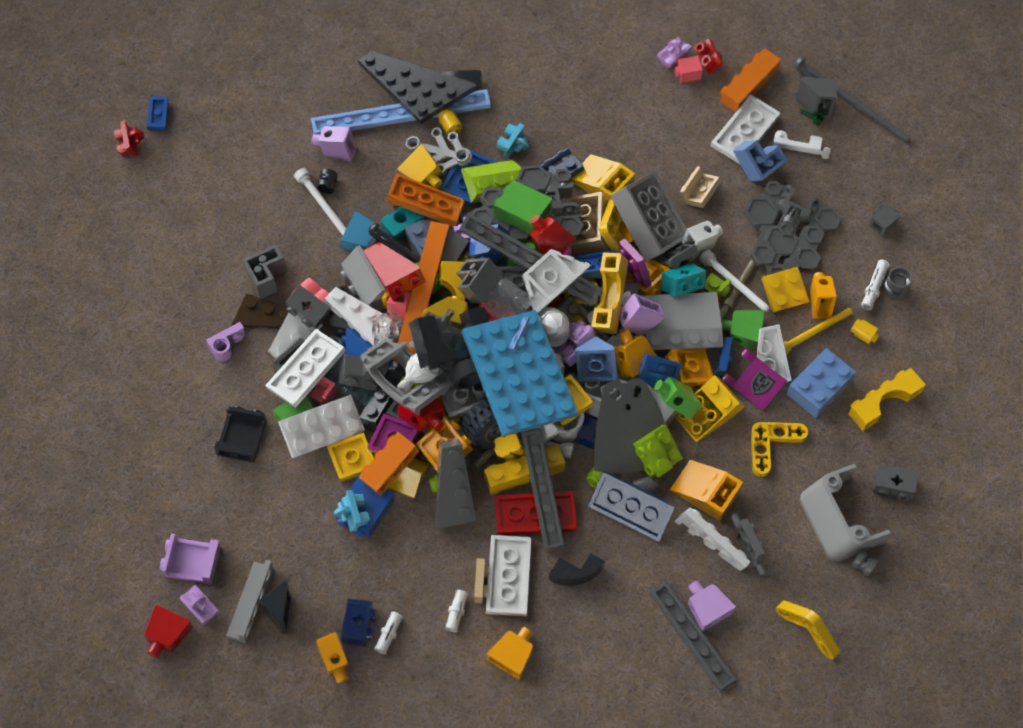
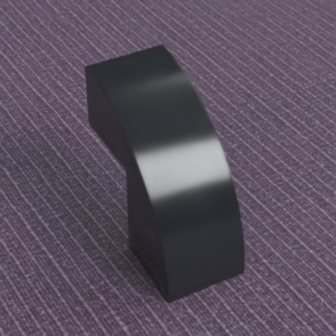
M591 553L582 568L579 569L559 557L549 573V580L566 586L586 583L602 571L605 561Z

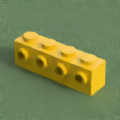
M559 446L545 447L550 476L563 472L565 470V460ZM526 455L518 459H508L500 465H490L484 470V480L490 496L531 482Z

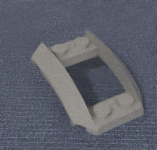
M385 338L361 354V360L373 379L393 400L419 416L420 410L439 396L444 398L451 382L449 380L445 382L438 378L439 376H436L431 381L419 383L420 385L407 394L402 393L384 378L378 368L395 357L406 370L407 362L413 353L408 349L405 341L394 343V339Z

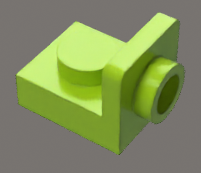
M711 273L705 281V288L702 290L706 293L717 292L718 299L722 296L726 297L731 290V280L727 279L724 282Z

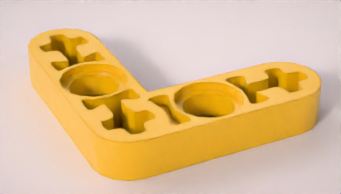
M611 199L607 204L599 225V232L609 248L619 253L621 250L619 242L624 239L618 230L622 217Z
M758 422L754 424L751 430L753 473L758 477H765L769 474L771 469L770 442H803L808 435L807 427L800 423ZM758 428H760L761 431L763 432V434H762V440H758V439H759V433L757 432ZM782 429L785 435L782 437L776 436L774 430ZM796 430H800V433H802V435L798 436V434L795 433ZM757 446H763L766 449V452L764 454H759L756 452L755 448ZM760 459H763L764 471H760V468H757L759 467Z
M785 600L776 607L777 613L785 620L807 628L820 651L828 659L833 660L840 653L839 647L817 613Z

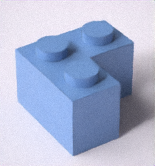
M758 140L745 141L733 150L750 182L762 181L787 161L779 145L768 146L763 149Z

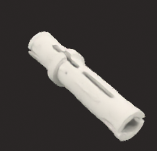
M886 260L878 261L871 282L865 289V297L861 303V308L866 311L872 310L876 298L879 297V289L890 265Z

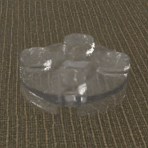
M388 312L381 314L373 320L372 335L374 345L385 338L394 339V343H398L403 322L399 318L401 317L400 315ZM389 327H390V331H393V334H392V335H389V334H388V329H389Z

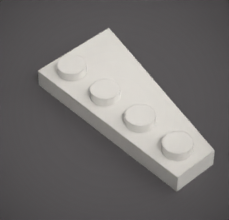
M337 287L324 300V303L337 316L345 319L350 328L358 331L361 334L360 337L373 346L385 338L389 339L398 328L399 323L397 321L389 319L383 313Z
M690 507L674 521L678 525L681 523L686 525L691 535L702 537L704 544L710 549L719 550L718 555L737 570H743L750 563L746 554L741 550H737L727 537L720 535L717 532V528L713 524L707 523L697 510Z

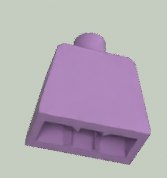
M325 126L320 135L314 134L312 136V145L320 146L323 155L352 162L357 146L349 127Z
M634 293L620 311L619 319L622 325L618 328V331L630 329V332L644 335L666 317L660 304Z
M697 580L689 585L688 588L693 596L689 598L688 606L702 632L734 613L736 606L714 584L703 588Z

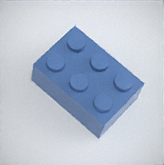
M826 348L789 385L786 395L814 418H817L853 381L856 371Z

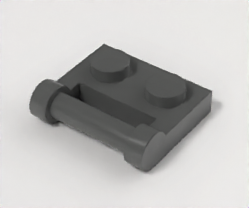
M678 243L652 259L670 268H678L681 261L691 259L692 255L697 253L698 250L696 245Z

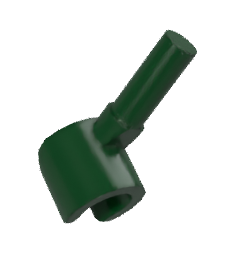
M803 109L800 111L801 114L812 119L813 124L819 126L825 118V115L820 112L814 115Z

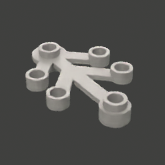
M434 128L431 131V135L437 141L439 147L421 143L416 136H411L406 140V146L409 151L414 152L422 144L430 153L436 154L432 156L436 162L447 157L452 158L444 164H438L440 168H444L439 176H444L448 169L457 164L466 166L472 160V153L470 150L462 148L459 142L460 138L456 132H450L447 136L456 151L449 150L440 128Z

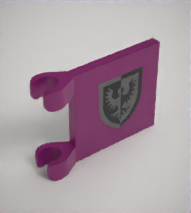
M745 349L741 355L751 362L750 366L738 381L729 374H725L723 380L764 411L787 380Z

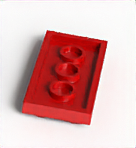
M574 491L554 492L562 532L577 531ZM533 493L495 495L497 535L541 533Z

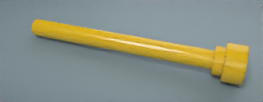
M847 308L790 341H784L786 355L789 354V351L794 346L851 315L852 309Z

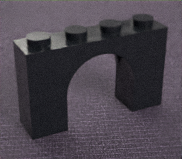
M485 307L469 309L459 315L463 329L489 322ZM435 315L416 318L409 323L421 369L435 370L440 368V365L452 367L457 362L471 358L466 343H464L462 350H454L442 341Z

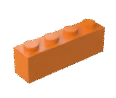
M765 48L760 53L757 52L752 61L744 65L739 75L736 74L732 78L731 83L722 88L720 102L734 112H737L750 95L754 96L779 70L781 59Z

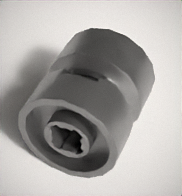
M904 267L892 268L883 287L886 296L894 300L904 298L913 280L911 272Z

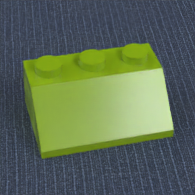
M513 160L462 168L461 171L471 203L480 202L485 188L498 187L502 189L507 185L509 186L513 180L516 181L521 167Z

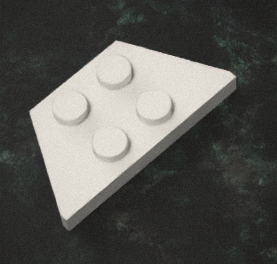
M549 250L523 274V280L533 310H536L537 314H539L590 267V264L577 261L574 257L562 255L558 251Z

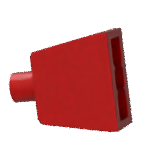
M536 215L530 221L535 229L529 235L542 255H545L551 249L561 253L576 239L551 217L543 220L539 215Z
M438 398L422 408L419 416L402 405H398V416L418 431H423L430 427L435 431H440L444 426L442 421L444 408Z
M155 605L145 632L147 642L152 643L147 654L158 658L163 649L173 653L192 629L191 620Z

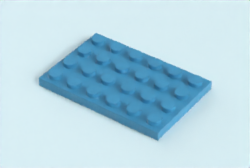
M536 310L462 329V335L502 437L577 416L578 411ZM523 317H525V321L529 317L528 324L530 328L525 338L521 336L517 343V346L520 347L518 353L508 349ZM519 335L514 337V343L516 342Z

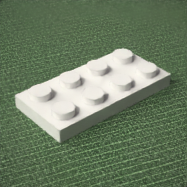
M750 95L711 142V147L740 164L733 150L745 141H760L779 118L780 112Z
M315 329L265 386L275 395L296 408L346 350L342 345Z
M351 395L278 421L292 458L365 431Z
M491 535L486 614L527 617L531 537Z

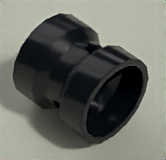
M323 169L320 171V180L317 182L316 188L321 193L332 194L335 190L334 183L338 179V174L331 169Z

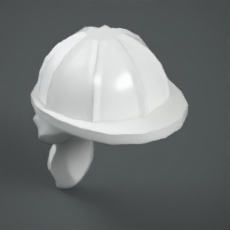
M545 307L538 314L550 345L552 347L561 346L569 337L570 326L568 318L556 308Z
M416 353L407 362L406 376L400 381L397 389L405 394L413 384L431 381L436 376H440L442 370L440 368L435 370L421 369Z

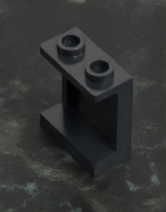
M227 406V417L221 437L214 446L216 455L254 463L267 422L266 416L260 410L253 409L251 411L240 406Z

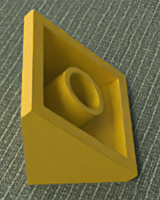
M413 458L388 489L415 499L430 464Z

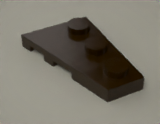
M246 293L231 326L240 322L243 327L280 329L289 312L284 305L260 299Z

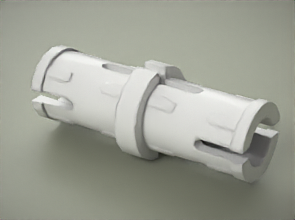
M455 591L452 606L448 610L449 617L445 630L454 633L458 631L461 616H464L465 613L464 606L468 597L466 591Z
M391 612L385 627L380 631L382 634L374 648L375 651L386 655L392 639H395L397 636L396 631L403 616L396 612ZM392 626V629H391V631H390V633H389V635H388V638H387V640H385V638H386V636H387V633H388L390 627Z

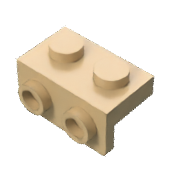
M697 166L680 191L685 204L704 208L721 183V180L717 176L704 174L702 168Z

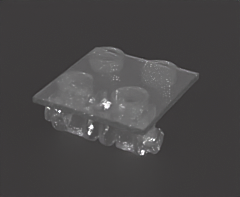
M504 277L489 294V298L480 306L485 307L486 311L498 320L524 313L532 303L524 291Z

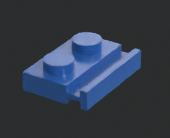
M645 353L639 370L640 374L637 378L642 379L646 384L654 386L658 380L665 381L668 377L677 380L682 364Z

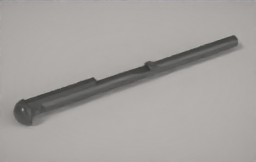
M800 57L795 61V68L807 77L826 78L805 63V58ZM837 85V94L856 105L857 110H861L907 143L910 140V136Z

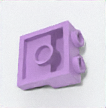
M574 320L569 323L570 332L568 339L564 344L553 349L555 354L558 353L563 362L570 367L576 363L575 349L595 337L596 331L582 320L578 322Z

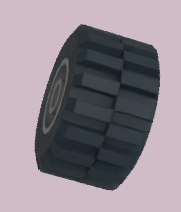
M488 398L468 409L461 424L463 432L480 450L494 449V446H496L495 439L502 436Z

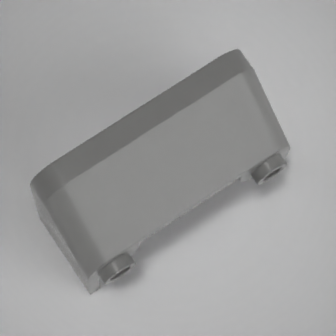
M855 464L826 474L804 490L800 496V504L826 556L834 562L857 555L862 549L868 551L885 544L890 535L889 529L870 536L868 530L862 525L849 527L832 495L841 489L842 482L852 478L856 469Z

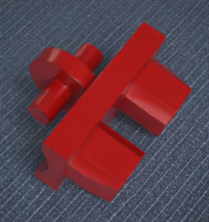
M708 38L705 42L701 41L694 47L708 74H713L715 69L723 65L722 55L717 51L711 39Z
M126 121L120 122L121 128L114 131L115 138L119 142L123 141V143L116 146L117 151L121 156L131 154L133 157L138 156L137 145L145 138L144 132L138 130L137 127H129Z

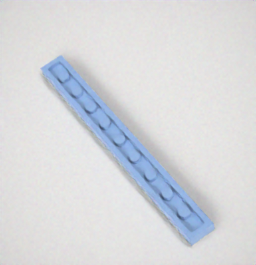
M487 89L474 91L447 109L457 114L491 108ZM400 104L315 117L311 118L313 133L320 135L325 126L349 127L351 131L414 121L416 119Z

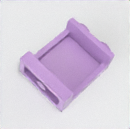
M171 534L170 540L167 539L165 543V558H162L160 562V570H162L164 577L212 585L221 549L219 540L211 539L210 543L180 539L176 537V534Z

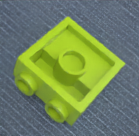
M666 424L659 426L633 443L636 454L644 465L645 472L651 478H659L671 470L674 464L683 459Z

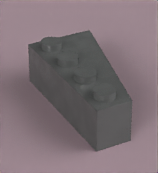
M459 439L439 443L436 510L434 524L437 529L476 521L463 447Z

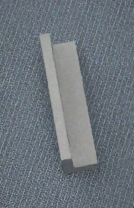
M265 560L264 564L253 563L226 635L228 639L247 643L261 605L260 600L264 597L274 570L272 561Z

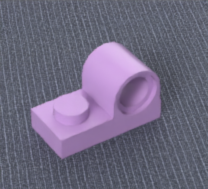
M239 322L206 339L209 350L218 361H227L231 358L232 350L230 344L238 343L246 336L244 327Z

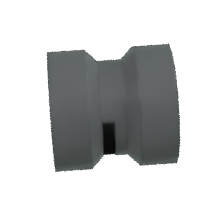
M862 549L851 566L855 569H860L865 576L869 577L879 563V560L869 557L868 553Z

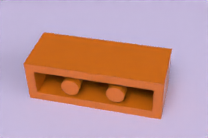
M397 432L387 440V445L374 455V460L370 465H366L362 469L359 478L381 497L418 454L419 450L406 437Z

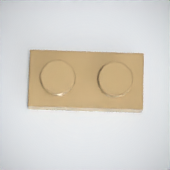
M477 558L474 603L483 604V597H487L488 585H484V578H488L489 566H485V559Z

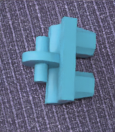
M519 123L518 126L509 124L505 130V135L510 137L509 140L500 137L497 141V148L504 151L505 157L509 158L514 149L518 153L520 150L526 151L528 149V138L523 136V124Z
M353 490L346 491V496L341 499L342 502L338 503V509L334 511V515L337 518H341L342 522H348L350 532H354L359 526L367 525L370 518L367 511H358V508L364 506L363 494H353Z

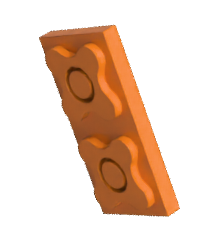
M398 173L395 175L386 198L388 202L452 227L456 226L465 201Z

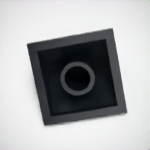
M282 582L260 600L265 615L282 634L287 633L291 594L288 582Z

